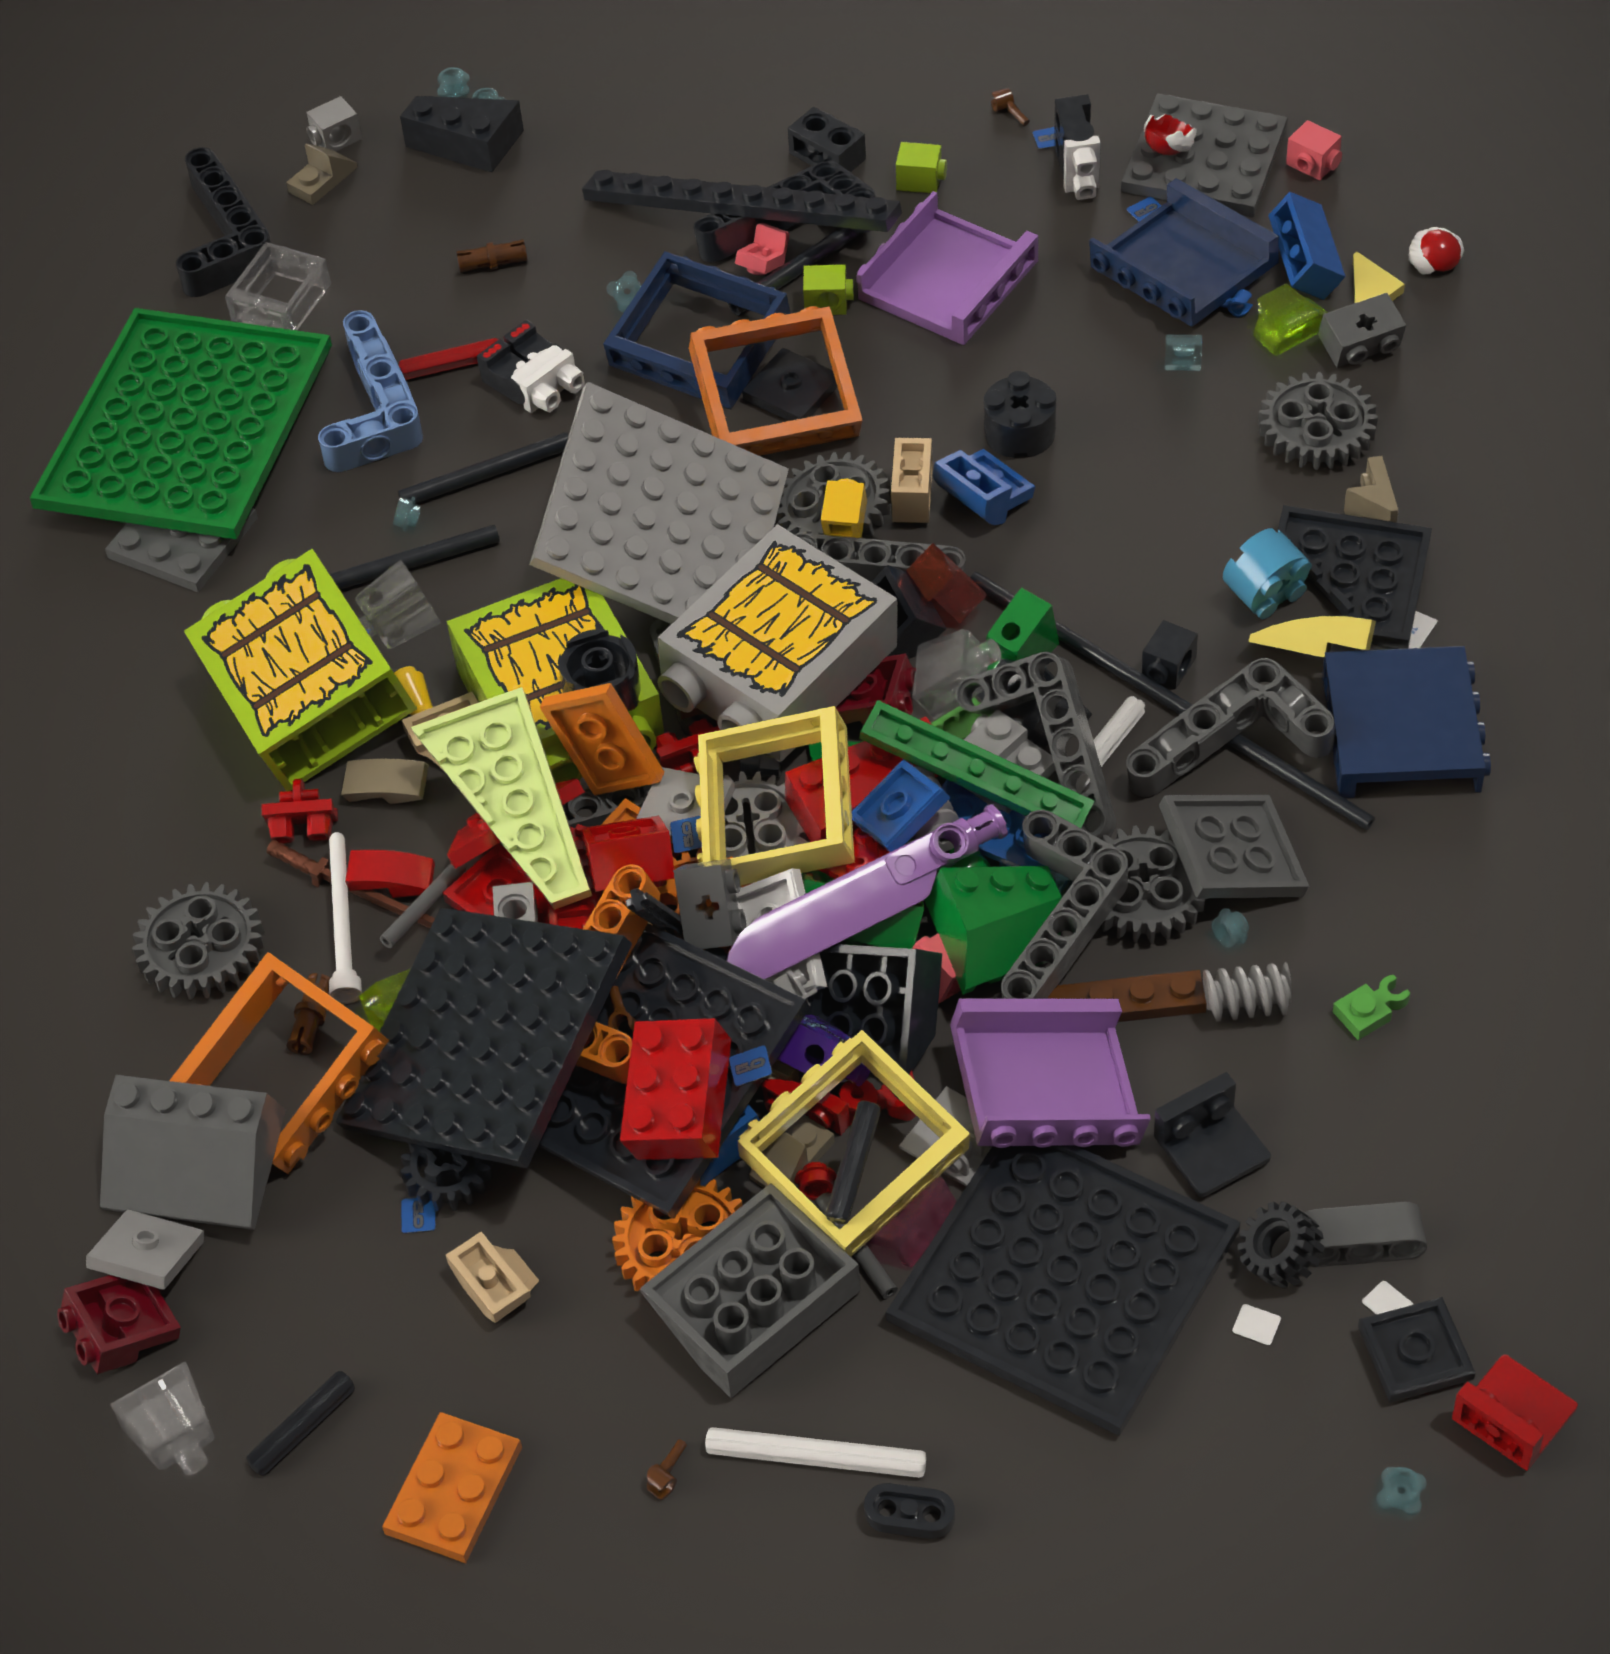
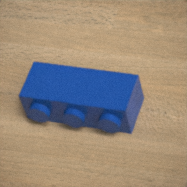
M1289 191L1268 215L1273 232L1279 236V250L1291 287L1324 300L1339 286L1346 276L1322 205Z

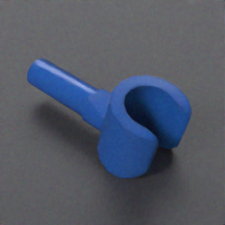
M1241 289L1233 298L1227 299L1220 307L1228 308L1229 312L1235 317H1242L1253 306V304L1247 303L1252 294L1245 289Z

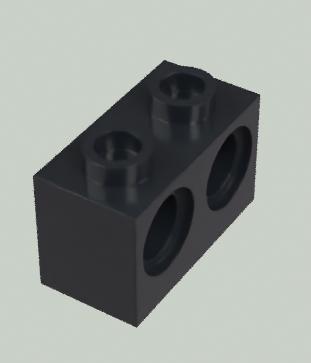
M814 106L788 127L789 154L811 166L831 161L838 163L851 173L866 160L865 134Z

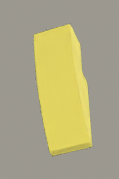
M1319 616L1296 619L1250 634L1249 642L1324 658L1325 652H1330L1332 644L1360 650H1370L1376 621L1348 616Z

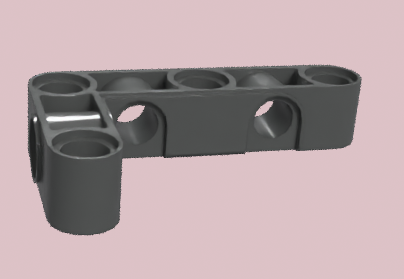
M1268 658L1257 659L1162 727L1156 734L1128 755L1126 766L1129 788L1132 793L1139 797L1146 798L1158 794L1262 716L1306 755L1315 758L1324 757L1333 750L1335 744L1334 717L1329 710L1276 661ZM1261 682H1269V684H1265V685L1259 684V683H1261ZM1202 726L1211 727L1209 729H1200ZM1312 731H1322L1323 733H1321V734H1313V733H1310V732H1312ZM1141 771H1151L1148 774H1139Z

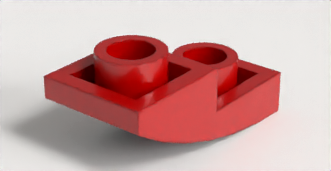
M351 850L345 882L350 891L388 888L392 898L420 896L433 881L435 862L432 858L406 852Z
M766 1079L761 1085L767 1111H771L772 1103L782 1093L788 1091L791 1094L802 1083L781 1079ZM829 1092L804 1114L824 1128H829L840 1136L851 1125L848 1102Z

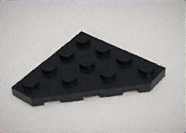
M1283 505L1278 530L1309 559L1312 564L1308 574L1309 579L1344 616L1376 621L1372 645L1408 649L1432 528Z

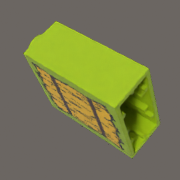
M313 549L297 559H287L279 562L270 569L264 580L233 600H223L215 603L207 609L200 621L184 630V633L256 751L286 791L293 790L294 779L307 781L417 709Z
M560 578L446 621L456 669L469 693L473 692L479 703L522 687L526 694L555 783L574 778L580 780L582 778L581 773L541 711L540 705L544 697L563 693L558 658L560 654L562 656L567 648L566 643L572 637L594 629L608 630L609 635L619 638L620 634L626 637L603 595ZM637 656L641 691L638 706L628 712L650 749L653 750L656 746V737L664 734L659 693Z

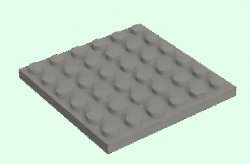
M587 382L581 393L529 565L672 624L774 528L789 469Z

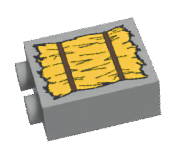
M777 524L658 637L661 676L657 681L658 687L667 701L675 708L683 712H691L696 707L716 720L720 730L832 706L837 707L897 647V598ZM795 748L767 754L781 762Z

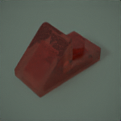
M934 543L906 570L924 597L929 602L935 599L959 623L987 596Z

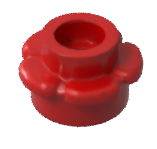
M811 1162L796 1173L795 1183L799 1184L800 1191L809 1200H817L823 1193H832L834 1180H836L837 1175L832 1168H827L824 1163Z

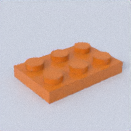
M611 683L544 697L540 705L541 711L594 795L661 782L665 773Z
M440 1412L382 1526L384 1534L466 1563L522 1449L521 1440Z

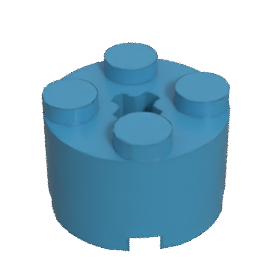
M1268 528L1248 539L1239 548L1243 552L1241 557L1236 562L1230 558L1223 571V581L1254 614L1260 619H1266L1275 612L1277 606L1288 599L1290 602H1294L1304 594L1307 589L1304 581L1309 574L1312 564L1280 530L1276 532L1273 528Z

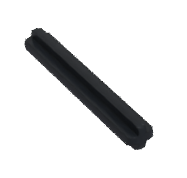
M638 888L630 891L631 898L625 900V905L629 910L653 926L684 940L681 916L647 892L644 893Z

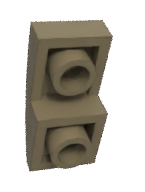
M386 758L347 761L341 795L349 802L380 797L389 804L423 800L429 765L422 761Z

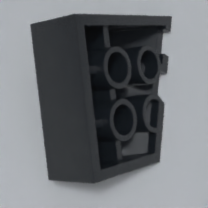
M836 944L820 952L827 987L817 990V992L807 998L811 1007L806 1015H815L852 1038L863 1030L910 1075L911 1070L913 1071L936 1035L943 953L919 949Z

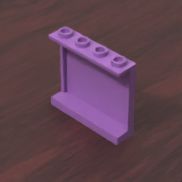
M933 191L924 202H920L916 206L914 213L905 222L899 224L892 237L886 243H882L879 246L876 254L870 261L859 268L856 275L858 298L870 305L965 345L1038 262V235L1026 230L1017 242L939 210L938 196Z
M1119 999L958 1000L950 1028L977 1146L1005 1148L1009 1146L1048 1147L1051 1145H1076L1079 1147L1091 1145H1118L1121 1147L1140 1145L1151 1118L1150 1114H1138L1115 1029L1122 1013Z

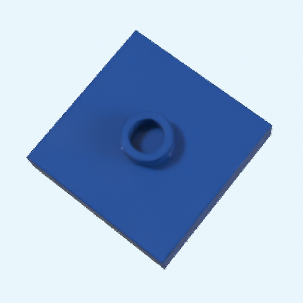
M903 759L852 811V821L888 852H892L904 846L950 797L941 787Z

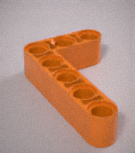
M633 864L623 866L613 875L583 928L585 930L624 935L632 945L623 965L648 923L626 907L625 900L631 898L630 891L638 888L660 901V892L643 868ZM596 1022L576 1065L619 1083L627 1084L632 1038L623 1032ZM593 1041V1043L589 1047L585 1048L590 1042ZM628 1054V1056L623 1061L619 1062V1060L623 1056Z

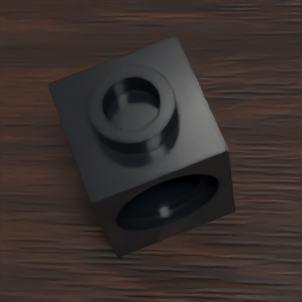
M1163 620L1142 652V674L1158 684H1164L1176 689L1196 659L1198 633Z

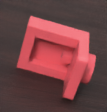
M765 223L758 224L756 226L754 243L737 250L735 264L747 268V271L754 275H766L784 265L789 232Z

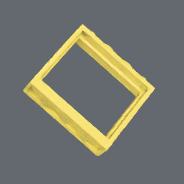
M835 706L698 735L699 753H697V757H694V763L700 775V784L695 786L696 801L701 808V818L696 820L697 834L702 842V853L697 855L699 863L726 859L723 763L819 742L822 744L827 839L730 858L732 869H737L741 886L758 882L791 868L800 869L801 873L855 863L847 726Z
M863 1030L852 1039L849 1038L844 1044L840 1041L832 1051L833 1056L822 1066L819 1064L812 1066L802 1077V1084L791 1094L788 1091L782 1093L772 1103L771 1111L760 1121L754 1119L748 1123V1129L739 1136L740 1139L738 1140L739 1156L768 1185L772 1183L850 1257L969 1149L970 1133ZM863 1063L940 1139L839 1230L762 1151L856 1067Z

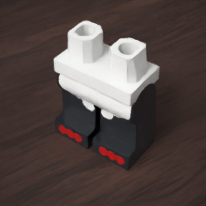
M1088 94L1055 99L1054 149L1063 175L1065 192H1074L1077 200L1096 197V191L1099 188L1100 140L1098 136H1094V128L1090 124L1091 102Z
M527 319L504 335V341L501 339L497 340L477 355L482 382L514 402L523 404L524 409L531 414L538 408L550 413L559 406L561 401L560 392L566 389L571 393H577L585 386L583 372L575 366L573 353L543 338L537 333L536 326Z

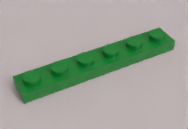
M879 700L874 705L860 732L859 739L1024 816L1035 810H1046L1082 829L1094 804V800Z

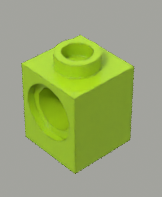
M846 265L804 266V308L830 306L832 315L847 314V300H853L854 291L853 279H846Z

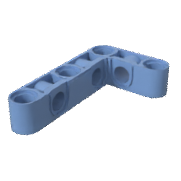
M364 310L349 313L343 320V326L349 352L375 412L328 425L319 432L318 440L324 465L332 472L347 471L413 449L423 440L418 409L408 384L373 315Z

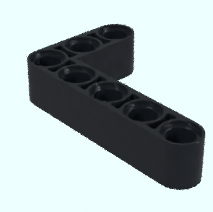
M198 147L189 151L185 156V162L192 188L225 236L187 251L177 258L176 267L183 292L190 297L207 295L270 268L275 261L267 228L215 153L206 147Z
M831 161L818 163L767 187L776 189L790 188L791 190L806 192L820 191L835 195L851 194L855 197L865 198L876 197L875 191L838 163ZM709 214L694 223L693 229L700 258L706 262H715L737 253V250L754 243L756 226L760 223H765L782 230L798 223ZM849 228L856 233H867L872 231Z

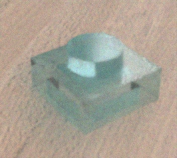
M1166 335L1165 370L1201 371L1202 335Z

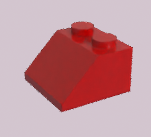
M659 815L581 828L591 883L595 891H602L604 893L617 870L630 864L643 868L656 887L666 885V880L674 879L673 870L675 869L670 834Z

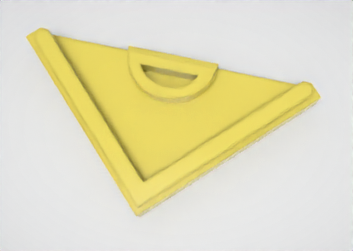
M1359 252L1353 254L1354 303L1384 293H1388L1393 301L1404 293L1405 284Z

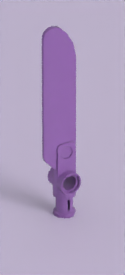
M993 804L987 805L982 813L968 820L960 818L952 823L942 824L936 830L760 916L739 934L728 952L726 961L758 977L767 979L922 902L930 895L938 870L941 868H951L959 860L977 852L979 845L995 837L1002 839L1007 836L1006 822L1002 814ZM938 839L949 840L954 846V853L950 854L942 851L939 847Z

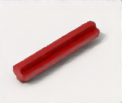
M498 338L402 359L399 361V368L405 380H410L478 364L477 355L495 343Z

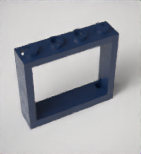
M664 251L603 345L609 366L702 399L693 363L635 343L673 284L764 315L763 319L774 313L791 314L787 293L778 291L775 287H766L752 282L744 276L738 277L723 272L715 266L697 263L686 256L680 257ZM776 339L746 345L727 375L713 371L722 407L732 409L742 390L746 387Z

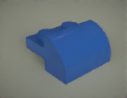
M985 449L970 456L959 450L936 461L934 464L933 478L935 483L992 525L1004 523L1008 510L1033 498L1035 486Z

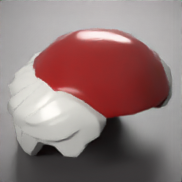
M1164 114L1157 119H1154V115H1150L1145 122L1146 143L1156 153L1173 156L1192 148L1197 129L1192 128L1190 124L1186 125L1185 122L1179 121V119L1173 118V116Z
M1431 227L1424 229V231H1419L1414 236L1409 246L1408 260L1422 275L1431 274L1435 270H1451L1458 265L1459 260L1463 256V243L1459 236L1445 228Z

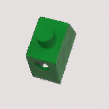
M1021 587L987 634L986 641L990 658L981 668V672L996 668L1002 658L1017 661L1041 652L1051 653L1059 645L1052 605Z

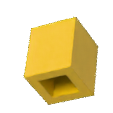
M852 479L827 480L821 515L824 535L862 537L867 505L864 483H858Z

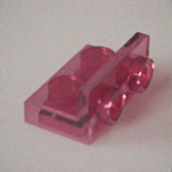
M942 1177L935 1179L868 1242L895 1250L903 1265L913 1267L925 1252L956 1203Z

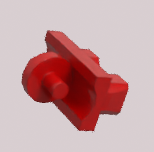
M704 718L692 723L689 727L690 736L679 741L675 733L666 732L656 737V753L661 767L698 774L694 763V757H697V753H699L698 735L719 731V727H713Z
M303 779L293 780V791L279 792L280 803L261 804L262 817L268 825L271 839L282 844L294 841V825L307 824L309 840H329L332 832V822L338 821V809L334 808L332 798L320 799L319 789L305 790Z

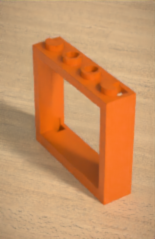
M811 306L797 313L786 315L774 313L765 319L754 321L742 319L728 326L718 328L705 326L696 332H691L689 352L712 436L758 456L859 436L863 420L830 306L823 308ZM822 331L844 410L729 433L707 352Z
M267 952L169 1081L210 1086L288 983L356 1030V1034L280 1133L272 1164L286 1174H289L300 1158L304 1160L309 1146L318 1134L329 1127L333 1120V1114L343 1101L352 1096L356 1091L359 1080L370 1065L375 1064L380 1059L377 1056L389 1042V1039L371 1024Z

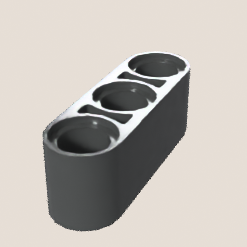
M1415 1203L1371 1204L1314 1209L1304 1212L1319 1225L1317 1229L1322 1231L1324 1239L1318 1241L1324 1245L1323 1253H1315V1257L1320 1259L1317 1267L1411 1259L1422 1255L1428 1248L1420 1208Z

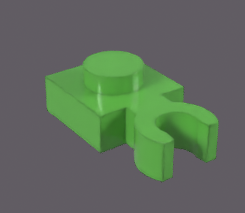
M1389 975L1382 979L1379 989L1373 991L1367 984H1364L1334 1002L1332 1012L1355 1038L1360 1040L1390 1022L1392 1017L1391 1010L1404 1008L1409 1003L1410 992L1407 989L1400 994L1390 993L1389 991L1396 987L1397 978L1395 975Z

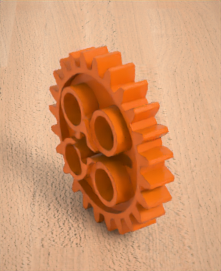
M699 1179L674 1219L662 1220L659 1218L665 1214L631 1196L633 1208L621 1207L622 1220L614 1222L616 1236L612 1237L614 1250L616 1251L617 1266H622L623 1278L625 1280L633 1278L634 1290L639 1291L643 1285L742 1206V1200L740 1198L732 1200L729 1187L718 1192L715 1179H712L705 1187L701 1186ZM708 1221L716 1222L712 1226H701V1224ZM656 1251L665 1252L658 1257L649 1256Z

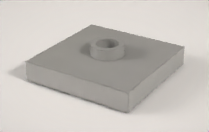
M662 767L665 772L660 783L652 784L636 819L659 815L669 830L670 841L673 844L670 823L701 816V808L698 806L695 796V786L700 784V775ZM723 779L725 812L735 787L733 781Z
M127 1209L86 1255V1266L91 1270L164 1290L204 1243V1230Z

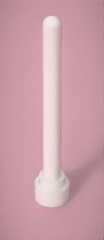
M335 832L329 838L336 971L329 980V995L341 1004H349L358 1001L362 997L361 978L357 976L356 971L352 970L348 886L345 882L347 874L345 838L343 834Z

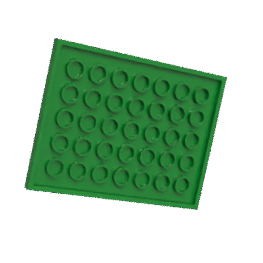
M134 308L30 496L32 508L237 539L332 347L330 335Z

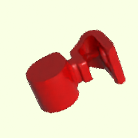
M911 1070V1072H910L909 1075L914 1079V1076H913V1073H912V1070ZM865 1080L861 1086H856L849 1081H846L841 1086L839 1095L842 1100L849 1104L851 1125L860 1101L878 1104L880 1112L881 1109L886 1108L888 1114L893 1118L911 1121L917 1116L901 1100L897 1099L885 1085H882L881 1089L876 1090L871 1082Z

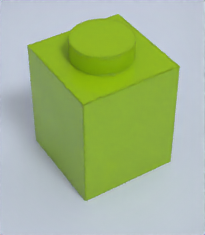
M901 142L896 161L897 190L932 193L934 191L937 193L939 181L945 180L947 173V160L941 159V145Z

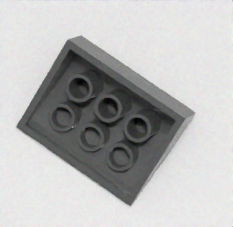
M115 1075L104 1114L100 1208L117 1212H125L128 1209L154 1217L255 1230L286 1109L268 1093Z
M770 1183L643 1285L640 1290L699 1367L732 1398L861 1291L859 1264Z

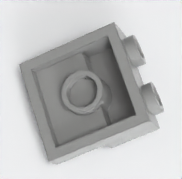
M998 709L989 717L985 714L980 715L973 723L971 733L964 739L1045 778H1048L1056 770L1052 755L1028 740L1027 729ZM968 790L988 805L993 804L997 809L1003 810L1008 814L1012 811L1001 804Z

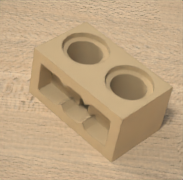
M895 438L891 485L892 522L929 523L933 472L932 438Z

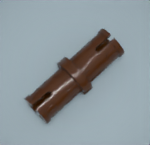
M524 239L493 245V242H489L484 247L456 251L460 273L490 267L491 270H496L501 265L528 261Z
M318 973L310 974L307 980L329 995L330 977L321 974L319 984H317ZM303 994L302 1001L298 1002L295 1006L294 1017L296 1019L286 1044L289 1050L299 1054L301 1044H303V1055L312 1052L318 1027L325 1022L327 1015L326 1010L321 1005Z

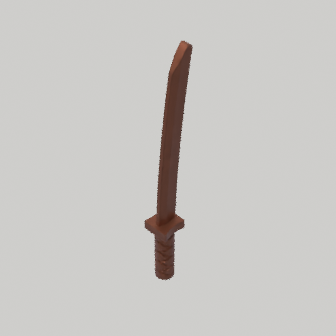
M272 840L268 845L267 854L277 859L279 858L284 863L290 864V866L300 869V871L306 874H310L312 885L319 887L324 880L331 883L329 860L322 857L319 862H316L301 853L299 854L292 848L289 849L288 846L278 843L276 840ZM348 888V892L398 915H401L409 907L372 889L350 891ZM424 914L416 923L431 928L435 918Z

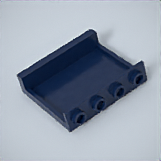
M1177 178L1167 184V202L1112 242L1105 245L1095 238L1089 240L1092 268L1191 327L1224 304L1227 299L1232 298L1239 290L1247 287L1279 263L1278 235Z
M1465 646L1325 652L1322 678L1326 708L1334 717L1335 744L1332 752L1338 794L1343 798H1355L1356 784L1363 782L1473 778L1475 793L1482 792L1484 776H1490L1491 760L1489 752L1483 753L1482 745H1485L1486 738L1484 722H1478L1477 715L1480 713V695L1478 691H1472V684L1475 683V667L1473 661H1467Z

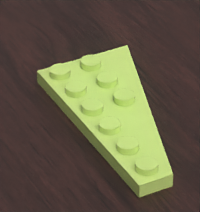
M522 687L411 727L417 738L554 909L593 896L526 694Z

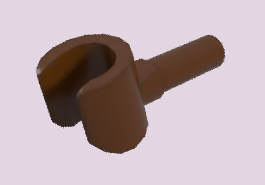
M1009 88L992 92L994 99L991 100V105L995 112L1007 109L1023 126L1029 124L1030 120L1014 104V97Z
M612 986L610 997L614 1013L609 1017L608 1027L619 1031L620 1024L628 1021L630 1029L634 1031L636 1019L626 1011L619 987Z
M681 1439L677 1440L660 1465H652L647 1472V1490L660 1500L668 1497L676 1486L677 1479L670 1472L687 1447L686 1442Z

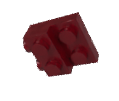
M906 653L885 657L836 707L845 725L861 721L864 726L877 700L911 715L913 712L911 693L912 691L919 690L921 684L919 672L915 667H912Z
M107 1275L64 1288L61 1308L57 1311V1318L64 1333L73 1332L77 1339L76 1353L82 1365L91 1364L96 1374L137 1362L139 1351L179 1339L181 1326L158 1288L113 1275Z

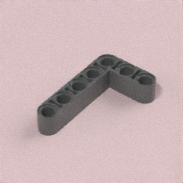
M808 533L794 534L870 582L889 565L918 576L927 594L954 596L961 593L966 586L965 554L957 547Z
M1041 652L962 680L956 690V700L964 710L975 714L990 715L997 709L1002 711L1036 699L1060 785L1078 793L1076 789L1078 778L1083 774H1087L1090 778L1089 789L1081 795L1094 800L1089 815L1097 811L1101 817V824L1097 830L1090 832L1086 819L1082 829L1101 840L1103 835L1110 837L1116 827V817L1070 662L1054 653ZM1056 662L1058 667L1057 675L1051 681H1046L1044 677L1045 668L1048 664ZM1019 674L1021 686L1018 691L1011 694L1008 690V682L1012 676ZM983 687L985 691L984 700L981 704L974 706L972 702L973 692L977 688ZM1062 699H1066L1069 707L1068 712L1064 717L1057 719L1055 706ZM1076 736L1079 740V749L1076 754L1068 756L1065 750L1066 743L1070 738Z
M1035 810L1030 812L1023 821L1024 849L1027 855L1074 882L1005 975L1001 983L1002 999H1016L1012 996L1018 992L1029 994L1024 999H1048V996L1063 979L1128 887V863L1125 853L1052 812ZM1038 833L1049 834L1044 838H1038L1034 836ZM1076 851L1083 853L1080 856L1068 855L1069 853ZM1107 870L1118 872L1114 875L1102 874V872ZM1085 900H1091L1096 902L1091 906H1084L1080 904ZM1062 931H1071L1074 933L1068 937H1062L1058 935V933ZM1041 961L1051 963V965L1046 968H1040L1035 966L1036 963H1039Z

